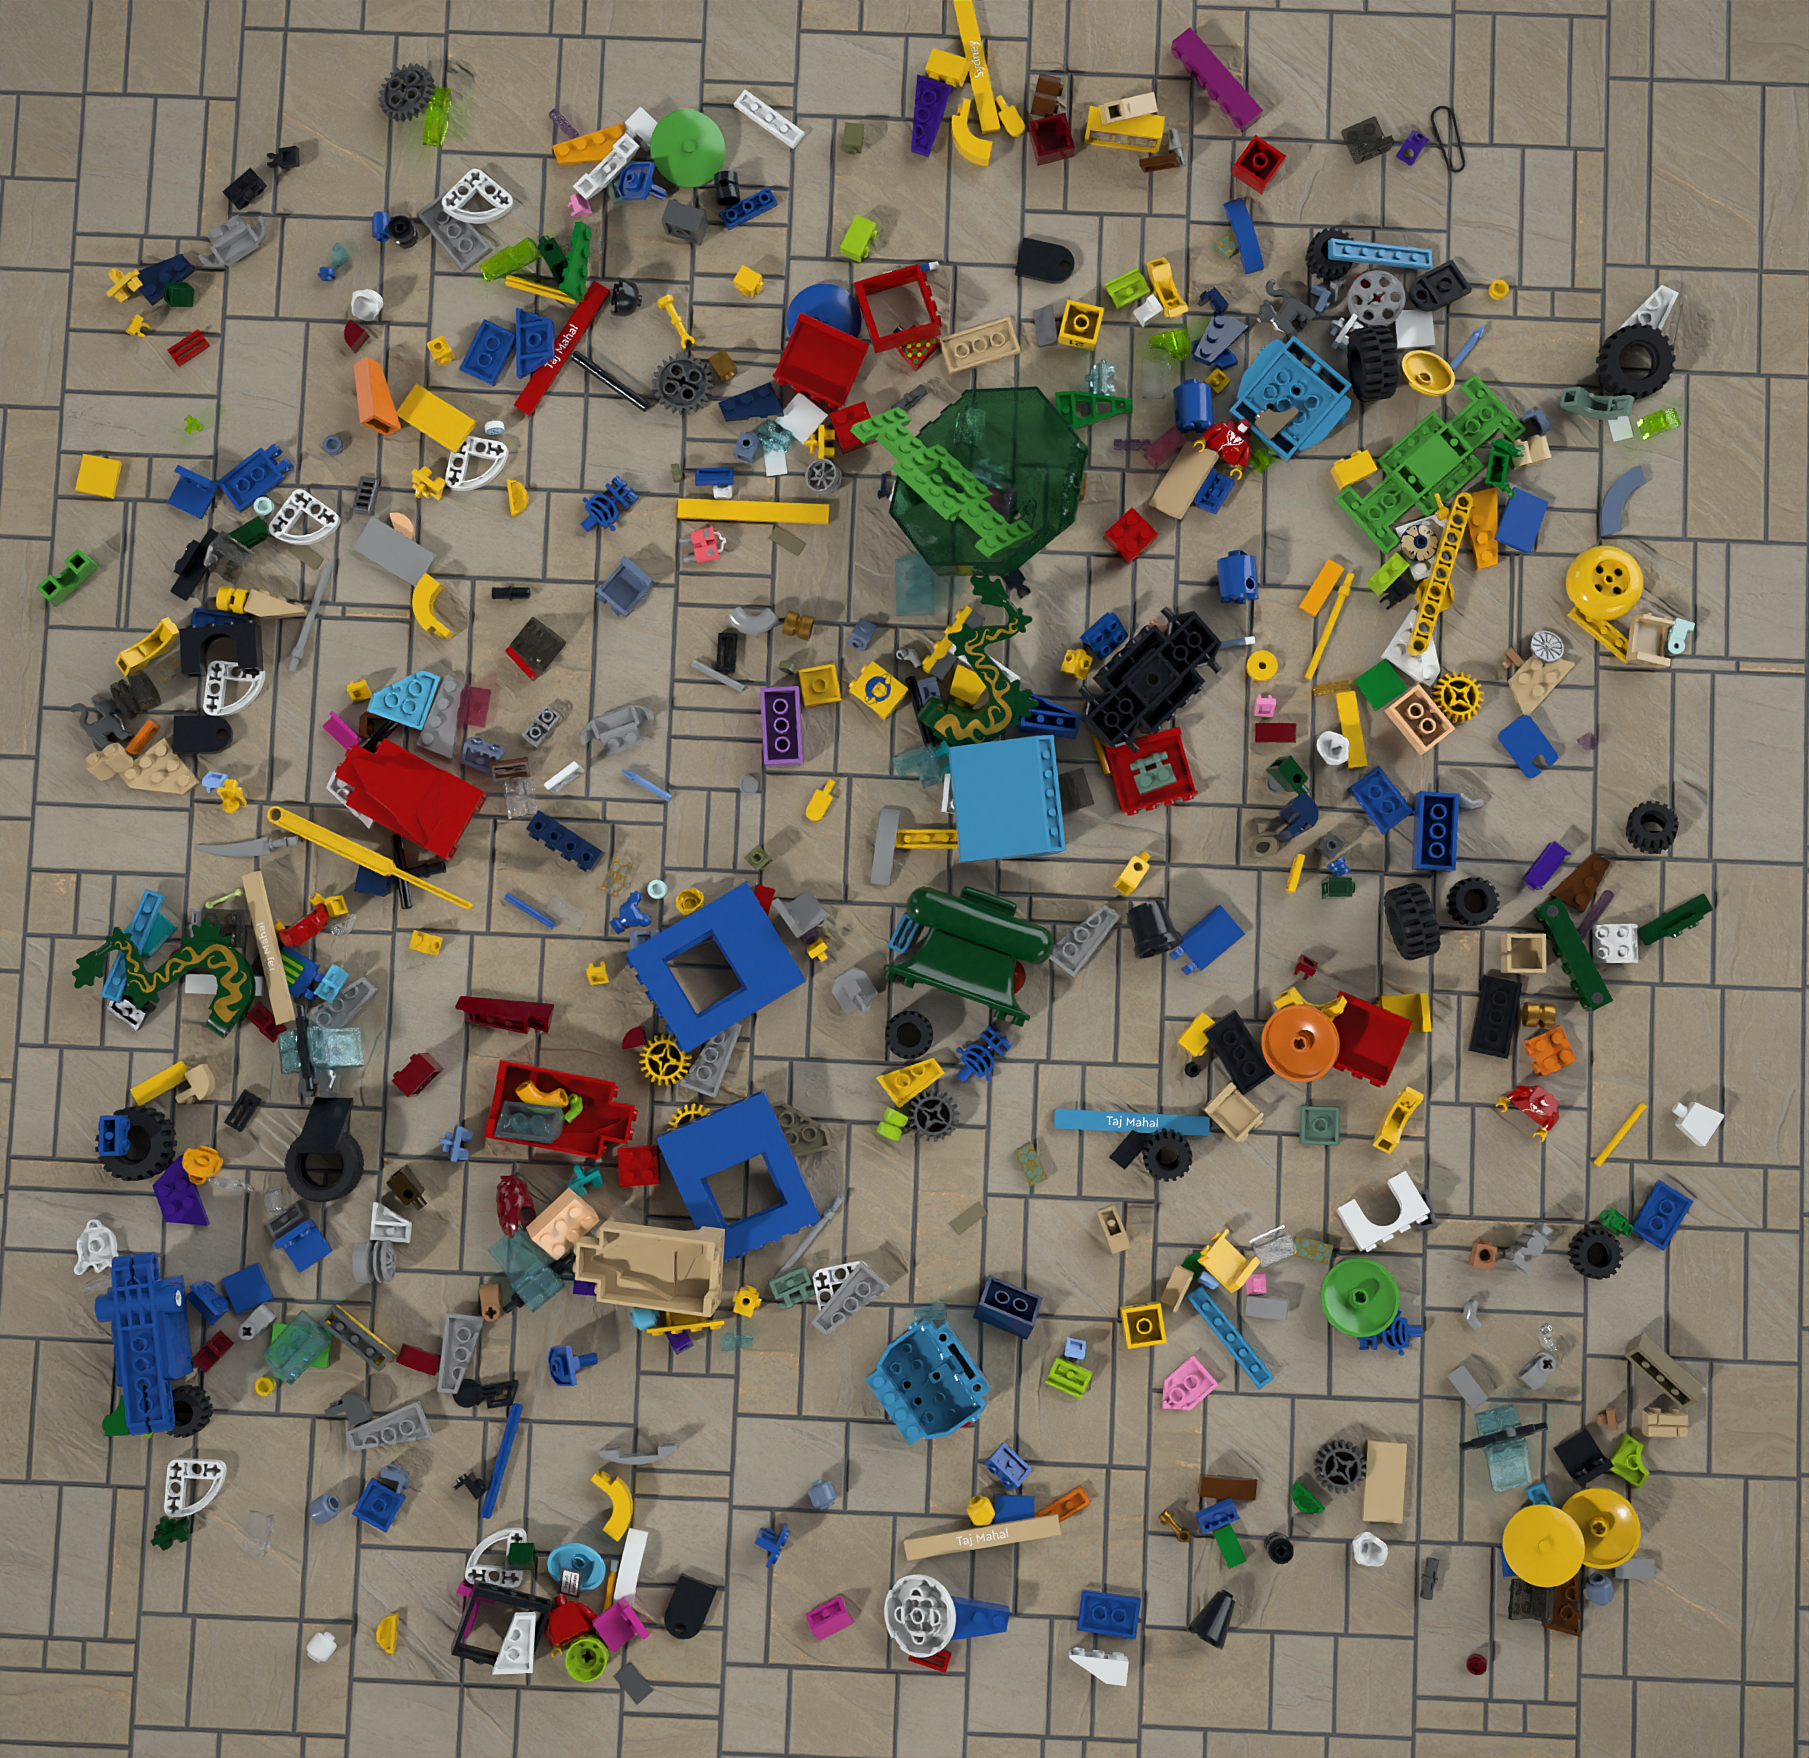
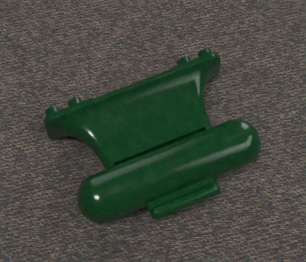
M922 886L916 888L907 899V914L917 924L929 927V932L917 952L907 961L897 965L883 966V970L886 971L884 979L895 982L898 975L904 977L902 985L912 989L915 982L936 987L987 1005L995 1010L994 1018L1005 1021L1006 1015L1009 1014L1013 1016L1011 1024L1023 1027L1025 1020L1029 1021L1031 1016L1019 1007L1014 995L1013 979L1017 959L1032 964L1045 962L1052 954L1054 948V939L1050 931L1042 926L1014 917L1017 909L1016 903L969 886L962 888L960 897L931 887Z

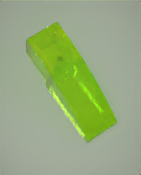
M436 86V88L432 89L435 95L430 96L433 101L427 103L429 108H426L422 143L423 145L442 147L449 122L448 113L452 102L450 88Z
M527 237L513 247L507 246L479 266L486 281L491 282L531 264L541 258L542 255L535 241Z

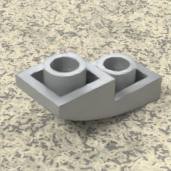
M546 704L535 716L532 724L524 731L522 737L538 748L558 723L561 715Z
M1248 1295L1245 1315L1286 1320L1289 1300L1272 1296L1266 1298Z
M1463 1364L1447 1376L1472 1410L1489 1399Z

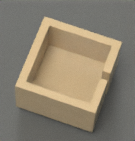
M1546 934L1501 935V952H1505V955L1501 956V973H1546Z

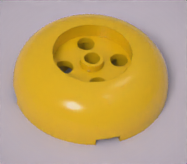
M1595 546L1583 551L1570 564L1566 574V590L1571 602H1574L1582 614L1599 621H1611L1623 617L1637 605L1643 591V575L1636 560L1626 551L1614 546ZM1596 568L1598 570L1603 569V572L1601 574L1597 573ZM1618 570L1620 576H1617L1614 571ZM1614 587H1617V588H1618V590H1617V593H1618V594H1615V593L1613 592V588H1614Z

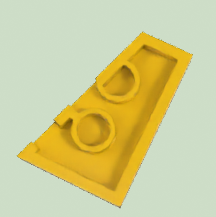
M931 1058L878 1076L876 1079L898 1108H900L945 1074V1072L936 1060Z

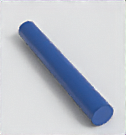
M510 893L505 895L504 899L544 925L551 929L556 926V922Z

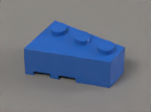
M1033 693L1029 696L1032 699L1038 700L1039 705L1029 709L1031 711L1030 717L1021 715L1019 732L1076 739L1080 714L1059 704L1056 705L1046 698L1039 697Z
M951 1596L956 1611V1625L950 1641L1007 1631L1010 1613L1009 1606Z

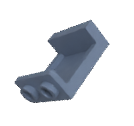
M624 555L617 569L595 591L598 594L596 597L603 604L608 602L612 606L611 610L617 616L622 614L626 618L655 585V582Z

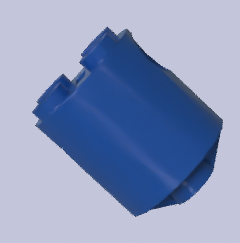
M1188 379L1173 389L1175 425L1178 434H1185L1189 431L1201 434L1207 430L1206 428L1213 426L1212 394L1209 384L1201 383L1198 379Z
M1233 550L1228 552V557L1217 561L1220 603L1234 601V604H1244L1246 599H1259L1256 559L1254 556L1245 553L1243 550Z

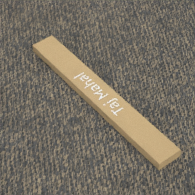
M256 871L242 876L275 1022L276 1025H281L296 1019L261 871Z
M1058 1514L904 1539V1547L908 1561L1052 1537L1062 1533Z

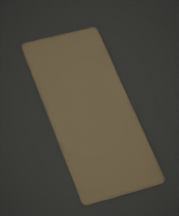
M778 526L775 527L769 536V539L796 556L800 554L805 546L804 542Z
M292 544L288 549L290 553L313 570H316L324 560V558L306 545Z
M978 1201L951 1221V1224L960 1235L988 1213Z

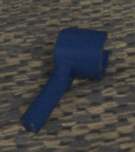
M881 474V489L877 495L880 499V493L886 492L887 500L889 493L886 490V474Z

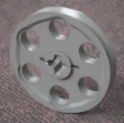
M1381 270L1368 271L1360 275L1350 287L1347 296L1348 309L1351 315L1354 313L1358 316L1356 320L1363 326L1383 325L1386 327L1399 317L1404 308V288L1401 282L1388 272ZM1382 278L1387 279L1389 286L1382 287L1379 284V280ZM1368 280L1370 287L1365 289L1361 286L1360 282ZM1393 293L1398 294L1400 301L1393 302L1390 299V295ZM1382 295V297L1379 300V303L1378 301L1371 303L1374 297H1380ZM1353 297H1361L1362 304L1355 305L1352 301ZM1389 310L1392 313V318H1384L1382 312ZM1364 312H1371L1373 319L1366 320L1363 316Z

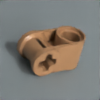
M501 1283L480 1285L479 1296L483 1318L488 1322L500 1319L504 1313ZM492 1309L496 1310V1314H490L489 1311Z

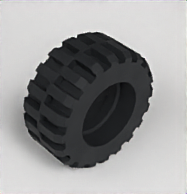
M1641 323L1621 328L1604 341V345L1598 351L1600 355L1596 357V363H1598L1596 373L1600 374L1601 378L1599 381L1607 386L1605 390L1608 393L1612 391L1614 393L1613 396L1631 395L1637 400L1663 388V385L1670 379L1669 375L1674 371L1675 367L1672 366V363L1676 361V355H1672L1671 351L1675 349L1673 344L1669 346L1667 342L1670 340L1669 337L1661 335L1662 330L1659 328L1654 330L1652 325L1646 324L1642 326ZM1628 345H1639L1650 355L1651 369L1649 374L1643 379H1631L1620 368V353Z
M1383 325L1355 329L1348 338L1347 366L1349 369V379L1351 380L1354 395L1362 402L1389 399L1395 394L1398 386L1399 367L1396 345L1393 341V336L1390 334L1391 331Z
M1411 883L1388 890L1384 896L1385 915L1394 944L1400 955L1410 961L1437 953L1441 945L1439 925L1433 905L1422 885Z
M145 1106L127 1107L115 1111L113 1115H128L130 1127L133 1125L143 1127L150 1136L151 1147L147 1157L140 1162H134L126 1155L100 1156L97 1159L99 1163L105 1164L103 1169L106 1172H112L111 1176L121 1178L123 1181L149 1179L154 1177V1175L162 1173L163 1168L170 1165L171 1161L169 1159L173 1158L176 1151H173V1147L177 1146V1140H174L173 1136L177 1134L175 1129L171 1130L170 1128L172 1125L170 1119L165 1120V1114ZM96 1135L95 1141L99 1142V1135ZM98 1146L95 1147V1152H99Z

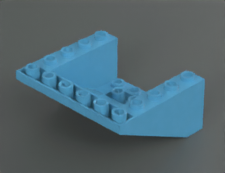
M1054 735L1031 736L948 748L960 863L1050 856L1066 850Z

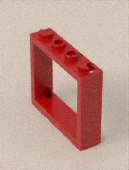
M919 264L854 282L855 293L875 354L941 335L940 327L943 326L941 317L936 315V311H938L935 300L931 301L932 291L930 285L926 286V273L921 271ZM917 281L931 323L879 337L866 296Z

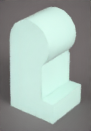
M1680 618L1672 620L1675 621V625L1670 626L1668 629L1665 649L1667 655L1675 656L1684 651L1686 634L1693 631L1695 623Z

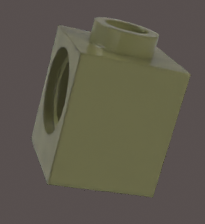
M845 122L842 142L843 151L851 155L861 154L864 124Z
M759 845L744 857L758 873L772 861Z

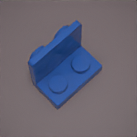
M177 465L175 472L180 477L168 500V504L199 519H203L219 486L212 480Z
M312 1219L304 1221L273 1242L276 1249L283 1247L299 1273L332 1252L331 1247Z
M204 1280L190 1286L192 1291L185 1297L211 1325H214L231 1309L228 1305V1300L222 1295L219 1296L215 1291L214 1285L209 1281L206 1282Z

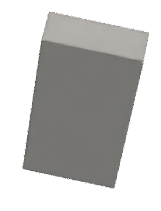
M1631 1557L1624 1564L1613 1568V1577L1615 1579H1655L1654 1558Z

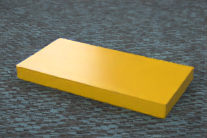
M417 383L396 412L399 418L455 454L477 424L475 420Z

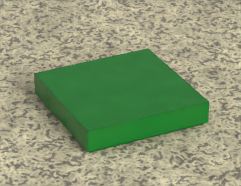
M1386 658L1354 680V683L1375 712L1407 690V687Z

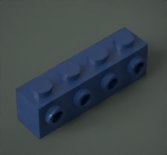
M540 810L536 812L526 830L530 831V837L537 841L542 839L546 842L544 846L552 851H555V849L562 852L560 856L570 862L573 859L578 863L577 867L584 872L587 870L593 872L605 852Z

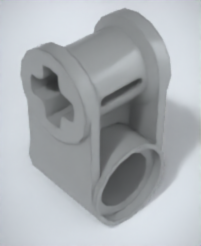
M262 1304L239 1327L238 1335L242 1340L246 1341L255 1339L272 1325L277 1317L265 1304ZM251 1327V1328H252V1330L250 1331L251 1334L248 1335V1333H247V1332L249 1331L248 1328Z
M1538 1352L1521 1369L1518 1376L1533 1390H1537L1555 1370L1556 1360L1546 1352Z

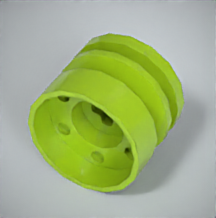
M592 1632L573 1640L565 1657V1666L569 1675L581 1682H591L599 1678L604 1672L609 1659V1647L601 1636ZM587 1651H590V1655H592L590 1659H587L585 1655Z

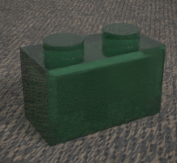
M1328 877L1321 880L1322 899H1347L1352 897V893H1355V882H1352V877Z

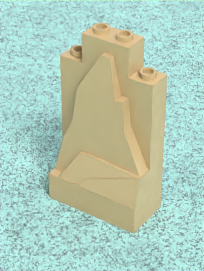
M606 1220L598 1228L597 1238L582 1236L575 1243L574 1254H576V1261L573 1264L575 1280L595 1282L594 1292L597 1294L598 1302L711 1317L721 1303L725 1229L702 1226L700 1230L681 1231Z

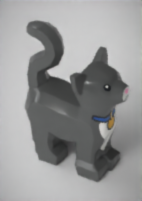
M1271 279L1265 286L1266 292L1275 298L1284 297L1285 302L1280 310L1275 312L1269 301L1265 299L1264 305L1260 306L1257 320L1269 323L1276 331L1284 333L1287 336V341H1289L1293 335L1296 337L1299 334L1291 322L1293 320L1297 321L1299 328L1303 330L1308 324L1306 319L1311 321L1317 313L1309 306L1301 303L1297 298L1292 297L1285 289L1274 290L1273 285L1276 281Z
M113 698L103 699L99 702L92 701V704L104 717L91 724L87 723L89 713L88 708L84 704L76 703L70 708V712L78 710L81 712L79 724L92 739L98 751H102L106 746L114 743L108 740V737L113 734L122 741L124 739L129 741L135 737L132 732L126 731L121 717L116 713V701Z
M313 1040L312 1044L308 1045V1050L312 1054L315 1050V1043L313 1042ZM320 1048L322 1066L314 1065L315 1079H313V1082L320 1086V1097L335 1098L337 1097V1093L333 1091L336 1078L335 1066L341 1060V1055L331 1051L330 1048L326 1051ZM299 1058L298 1076L300 1080L298 1083V1097H315L314 1091H306L305 1079L302 1078Z

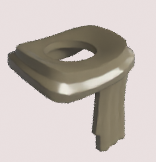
M1255 820L1245 823L1249 833V838L1246 841L1248 857L1261 858L1278 853L1279 838L1276 832L1267 831L1259 833L1258 824H1256ZM1260 842H1268L1270 844L1268 850L1257 851L1255 849Z

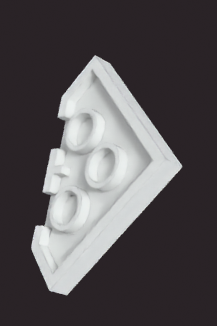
M1435 514L1394 529V532L1401 540L1402 534L1407 528L1422 524L1430 527L1435 532L1439 544L1447 518L1439 521ZM1418 539V543L1423 545L1424 541L1422 539ZM1403 554L1404 560L1410 564L1408 571L1412 582L1429 576L1435 554L1431 559L1424 562L1409 560Z
M1412 609L1381 655V658H1386L1390 664L1429 688L1440 673L1439 662L1433 636H1431L1427 650L1420 656L1413 657L1407 652L1408 640L1417 615V611ZM1420 624V631L1426 633V627ZM1414 642L1415 650L1421 651V645Z

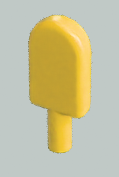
M999 95L995 98L1002 110L998 113V117L1010 136H1021L1025 131L1024 121L1015 106L1011 105L1008 107L1002 95Z
M829 778L823 791L817 789L806 808V816L811 821H819L824 817L833 800V797L829 794L836 783L834 780Z

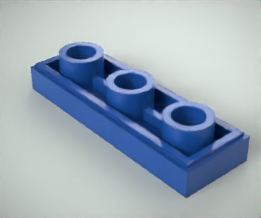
M768 187L719 212L729 231L778 206V203Z

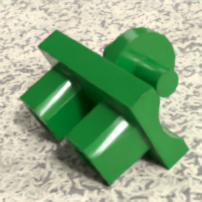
M1612 1207L1610 1210H1603L1599 1214V1222L1618 1237L1620 1233L1629 1237L1634 1229L1631 1224L1627 1223L1628 1220Z

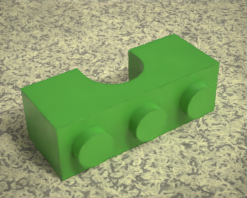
M78 548L64 561L67 566L60 574L56 576L49 575L36 587L49 602L57 606L99 567L87 553Z

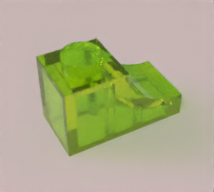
M1188 328L1150 336V349L1165 350L1171 355L1172 359L1182 360L1188 358L1192 352Z
M1675 408L1657 411L1644 416L1637 422L1644 440L1681 426Z

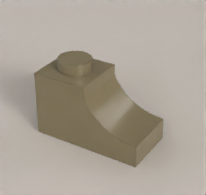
M1295 406L1285 412H1273L1270 409L1265 412L1262 410L1255 416L1256 421L1254 425L1270 441L1299 414V411Z

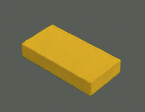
M1297 854L1294 856L1285 892L1295 893L1305 855Z

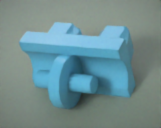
M332 964L314 994L332 1004L350 974Z

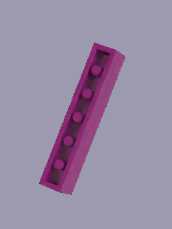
M1191 27L1173 40L1171 46L1173 56L1176 59H1180L1185 70L1194 75L1196 82L1208 91V95L1213 101L1216 100L1222 112L1230 116L1236 128H1240L1244 132L1260 119L1263 109Z

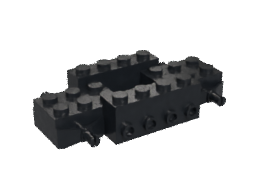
M1165 606L1160 611L1168 619L1164 634L1156 625L1144 626L1093 677V680L1104 692L1091 694L1085 686L1078 690L1086 700L1080 720L1105 747L1115 748L1125 744L1136 753L1140 749L1133 741L1137 728L1142 734H1156L1162 728L1161 724L1165 720L1169 721L1176 714L1175 711L1179 707H1184L1189 702L1188 698L1192 694L1195 695L1202 690V685L1206 681L1195 668L1207 665L1215 674L1222 669L1215 662L1216 654L1222 642L1195 611L1176 615ZM1151 674H1154L1157 679L1154 685H1150L1148 682V677Z

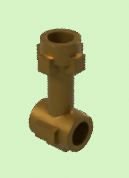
M1165 1509L1158 1517L1161 1520L1160 1522L1163 1525L1167 1523L1177 1533L1176 1538L1180 1543H1188L1191 1540L1190 1530L1187 1527H1181L1172 1518L1174 1514Z

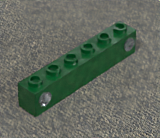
M1560 897L1553 898L1535 907L1534 916L1545 929L1543 933L1546 934V939L1551 941L1554 955L1560 958L1562 962L1561 968L1569 976L1573 991L1578 993L1581 1007L1584 1010L1586 1009V1011H1594L1612 1002L1613 999Z

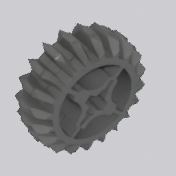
M930 1089L929 1096L926 1095L925 1091L922 1092L924 1098L921 1099L920 1096H915L919 1101L918 1103L911 1101L915 1108H908L909 1112H913V1115L908 1117L909 1120L914 1119V1122L910 1123L909 1126L913 1127L916 1125L917 1128L913 1130V1133L915 1134L920 1130L919 1138L926 1134V1141L930 1140V1136H934V1142H937V1135H940L941 1139L944 1140L943 1133L946 1132L950 1136L951 1132L948 1129L956 1130L952 1122L959 1123L958 1119H954V1115H959V1112H953V1109L957 1108L958 1105H950L954 1100L952 1097L948 1101L946 1100L948 1093L945 1092L943 1097H941V1090H937V1095H933V1089ZM927 1100H939L932 1109L921 1105ZM943 1104H946L949 1109V1121L940 1115ZM918 1110L927 1117L923 1127H921L917 1119ZM924 1110H927L928 1112H934V1110H936L937 1116L942 1121H940L939 1119H933L931 1121L930 1115ZM935 1122L945 1126L939 1131H928Z
M1334 1439L1332 1441L1333 1446L1326 1442L1327 1449L1320 1447L1319 1450L1322 1454H1315L1319 1461H1313V1464L1318 1467L1313 1471L1315 1474H1319L1316 1479L1322 1481V1487L1328 1486V1491L1330 1492L1335 1488L1337 1494L1340 1493L1342 1488V1491L1346 1494L1348 1493V1487L1354 1491V1484L1361 1486L1358 1479H1365L1361 1472H1367V1469L1362 1466L1367 1462L1365 1459H1361L1364 1454L1358 1452L1359 1448L1357 1446L1352 1447V1442L1348 1441L1345 1445V1441L1341 1439L1338 1445V1442ZM1343 1451L1350 1453L1352 1456L1349 1458L1347 1456L1339 1458L1336 1452ZM1331 1457L1332 1463L1325 1471L1326 1462ZM1336 1459L1342 1464L1344 1474L1338 1469ZM1355 1462L1354 1471L1352 1475L1349 1476L1348 1470L1351 1466H1353V1463ZM1331 1475L1333 1477L1341 1475L1344 1481H1333L1328 1477Z

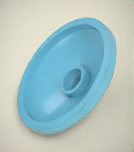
M564 1543L555 1547L547 1561L549 1573L557 1583L560 1582L561 1567L582 1572L580 1591H589L598 1587L606 1573L605 1564L600 1555L592 1548L580 1543Z

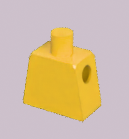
M957 665L949 697L955 699L954 703L965 708V705L974 707L987 687L976 672Z
M1141 851L1138 856L1134 855L1112 886L1128 897L1149 869L1150 865L1147 862L1151 856L1145 851Z

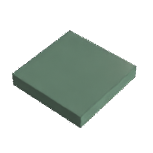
M1300 1105L1299 1144L1339 1146L1340 1107Z

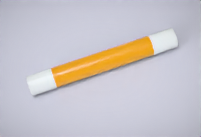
M611 1560L603 1612L612 1606L619 1565L618 1560Z

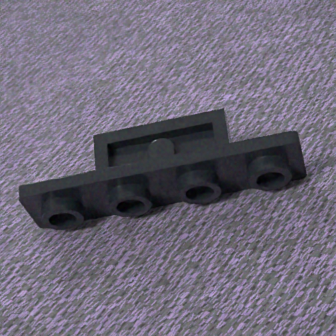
M209 528L200 543L193 539L186 546L183 557L175 564L173 572L180 576L171 588V593L184 601L189 599L223 545L220 541V538L223 537L222 534Z

